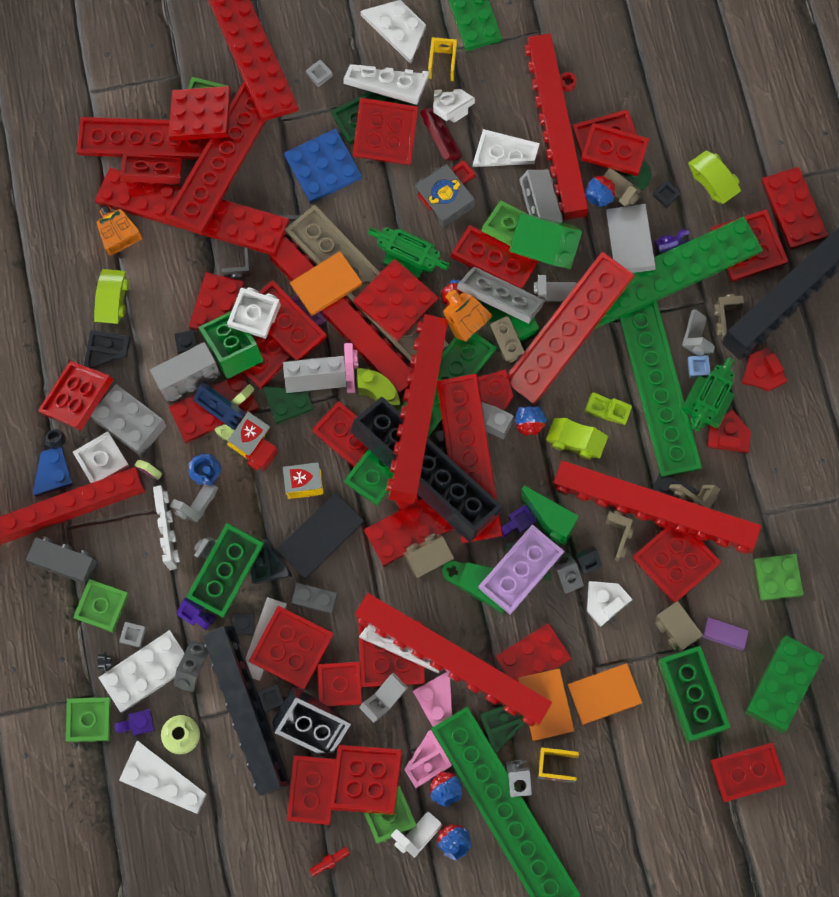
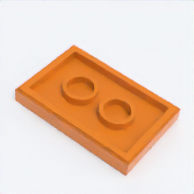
M340 251L291 281L290 285L310 315L313 316L360 287L362 282Z
M627 663L567 684L582 725L642 704Z
M560 668L518 678L519 683L552 702L540 725L534 724L533 727L529 726L532 741L574 732Z

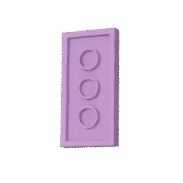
M531 525L478 588L511 615L562 556L564 550L534 525Z

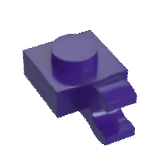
M683 229L678 232L676 237L663 235L658 240H654L655 248L660 253L667 252L689 242V239L683 240V236L690 233L688 230Z
M526 505L508 515L510 522L502 526L503 538L510 535L514 530L521 534L530 528L531 525L537 523V520Z
M186 597L183 599L176 614L192 626L198 623L205 630L209 628L210 624L213 625L216 620L214 615L202 612L203 606Z
M150 709L128 714L130 721L115 723L118 734L132 730L133 736L155 731Z

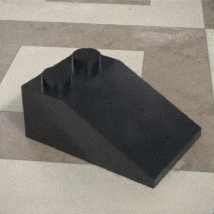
M293 687L274 717L272 725L274 733L330 759L350 727L351 722L313 696Z

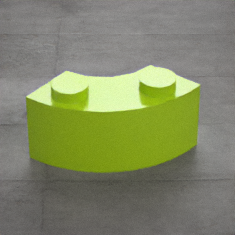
M706 150L688 163L694 179L705 187L712 200L724 204L741 192L738 185L739 179L735 174H731L718 154H712Z
M102 269L95 296L94 322L118 324L120 319L125 316L123 301L125 292L129 289V279L126 278V271Z
M357 368L359 395L368 396L374 399L375 402L380 397H383L395 409H400L398 393L385 376L373 370Z
M554 418L546 441L552 443V447L556 450H567L579 454L583 459L591 460V457H601L608 436L595 427L581 425L568 418Z

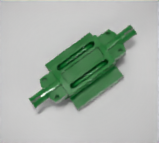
M370 227L368 235L378 239V247L382 248L383 252L386 253L382 262L386 267L396 259L418 280L423 271L431 273L436 266L445 271L449 268L450 263L440 259V251L435 250L436 245L402 229L394 231L388 227L383 229L382 232L373 227Z
M727 358L723 366L716 365L714 371L710 372L707 379L699 375L681 408L682 411L691 415L690 421L693 430L697 427L695 431H700V428L706 424L716 429L720 426L735 394L729 391L735 376L730 370L735 362L733 359L729 363L731 358Z

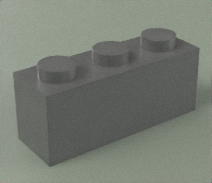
M35 537L26 558L28 563L87 585L97 563L92 558V554L82 550L80 553L73 551L74 548L67 544L56 545L54 540L47 537L42 539Z

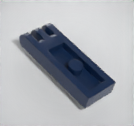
M205 382L199 385L193 401L235 430L246 413Z

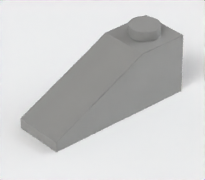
M482 402L486 431L504 440L513 423L514 416L495 406Z

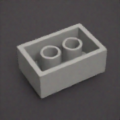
M205 342L150 369L166 402L176 401L182 394L188 391L193 392L199 388L200 384L204 382L211 383L220 376L218 367Z
M117 384L99 403L91 415L95 423L140 457L166 427L161 417Z

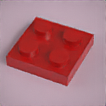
M360 662L318 664L320 702L328 707L362 704Z

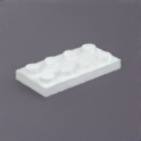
M169 630L98 678L119 711L123 713L175 678L176 669L184 655V651Z

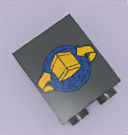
M447 164L436 168L430 176L421 178L415 185V194L418 196V193H420L437 214L438 223L442 228H445L475 207V199Z

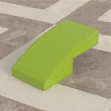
M592 392L584 412L604 420L625 425L632 405L615 398L611 400Z

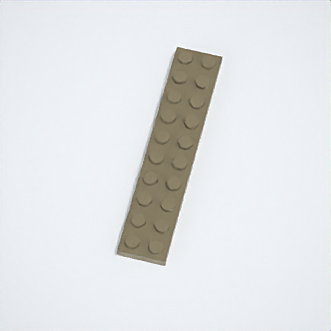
M315 204L285 229L289 237L316 265L341 251L362 282L360 287L346 295L353 304V300L380 274ZM354 304L410 363L412 354L416 355L413 345L415 337L419 338V333H416L418 322L397 342ZM445 340L442 353L449 345Z

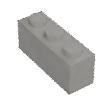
M527 170L519 180L529 215L563 223L562 213L559 210L558 198L554 192L553 180L550 177L549 170Z
M344 356L283 362L286 393L347 387Z

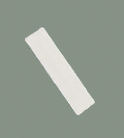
M268 597L246 656V662L252 678L259 681L264 670L248 661L277 606L284 609L286 607V603Z

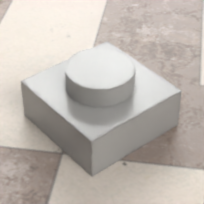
M321 60L305 71L306 75L317 87L333 76L331 70Z
M125 622L119 642L141 648L146 627Z

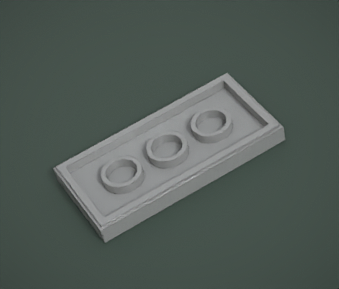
M646 204L606 209L613 260L632 273L655 270Z
M473 267L457 286L458 290L470 294L528 324L544 304L543 299L477 267Z

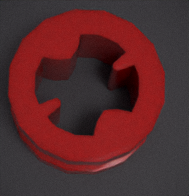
M571 72L561 74L560 80L563 91L570 92L576 87V76ZM566 79H570L569 85L565 84Z

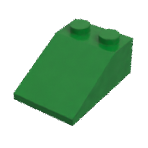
M520 213L509 251L547 264L571 269L582 230L573 225Z
M477 299L493 316L487 321L489 327L491 323L507 316L521 344L535 338L539 334V327L534 318L528 324Z
M232 311L199 327L201 334L227 379L263 362L259 348L251 334L228 327L227 322Z
M523 486L520 499L533 514L541 530L556 545L559 546L561 544L565 546L576 527L579 516L532 489Z

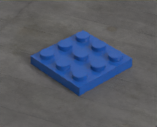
M336 128L284 153L285 159L310 204L362 179L359 169Z

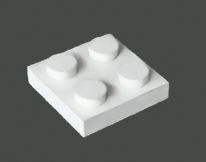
M108 431L73 451L91 483L115 475L129 467Z

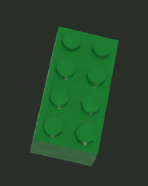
M226 523L186 598L221 617L226 616L266 542L231 523Z
M785 635L772 656L744 713L781 734L786 732L824 655Z
M701 646L661 658L658 661L659 669L686 743L727 731L731 728Z

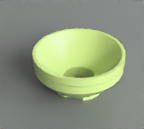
M178 715L165 722L161 730V739L163 745L170 752L186 754L192 751L198 744L200 730L193 719L185 715ZM177 727H182L185 731L184 737L179 740L174 739L173 730Z

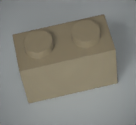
M436 533L427 536L425 542L419 545L417 543L410 545L406 548L407 551L403 553L414 576L417 578L454 559L443 536L440 534L436 535Z
M678 601L655 618L657 628L661 633H666L669 637L668 642L674 650L678 649L679 652L684 651L703 636Z

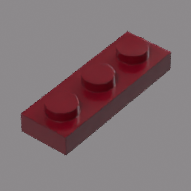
M424 108L420 115L430 131L433 141L437 144L441 156L445 161H458L462 154L443 119L433 112V108Z

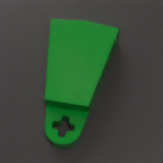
M449 561L444 564L442 576L447 582L503 615L505 610L478 588L494 568L456 561ZM455 567L458 574L450 577L449 572L446 570Z

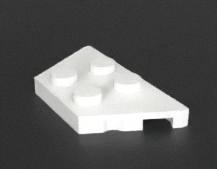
M401 0L362 10L361 16L409 63H412L416 49L420 45L421 37L425 33L426 24Z

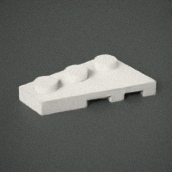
M483 129L473 167L534 164L540 143Z

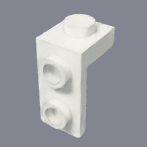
M429 812L416 824L417 827L413 828L406 836L397 829L391 835L397 841L394 845L403 854L407 851L415 858L443 826Z

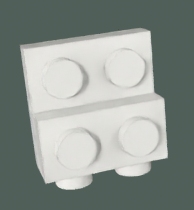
M241 288L227 325L228 327L266 339L271 324L274 323L281 306L280 301L272 294L263 295L253 288Z

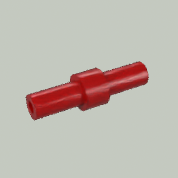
M344 847L333 855H327L323 858L322 862L309 869L311 875L315 877L327 868L330 870L336 866L338 861L350 855L347 847Z

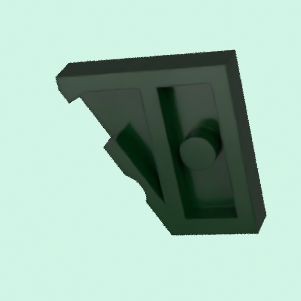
M262 388L276 425L314 410L307 391L286 393V388Z
M505 706L480 714L489 742L495 753L525 724L522 721V716L517 713L513 716L503 710Z

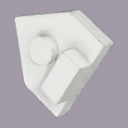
M454 89L453 92L434 90L433 112L446 121H458L468 114V107L475 104V98L461 89Z
M593 581L588 583L587 613L600 627L633 600L619 584Z

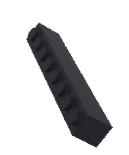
M222 626L204 635V645L207 652H209L212 668L219 680V688L225 697L226 708L231 714L232 725L238 734L239 745L245 754L247 768L252 774L255 790L259 796L291 785L234 626Z

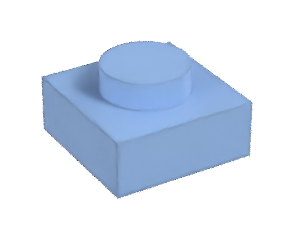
M708 355L687 358L689 378H698L699 375L701 377L709 376L710 365Z

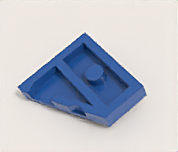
M62 446L57 449L41 452L33 490L34 496L38 497L73 485Z

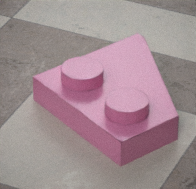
M345 343L347 393H355V369L359 368L357 350H353L352 343Z
M448 672L413 691L432 727L452 716L451 687Z
M430 730L404 770L416 789L436 777L441 771L444 772L452 767V764Z

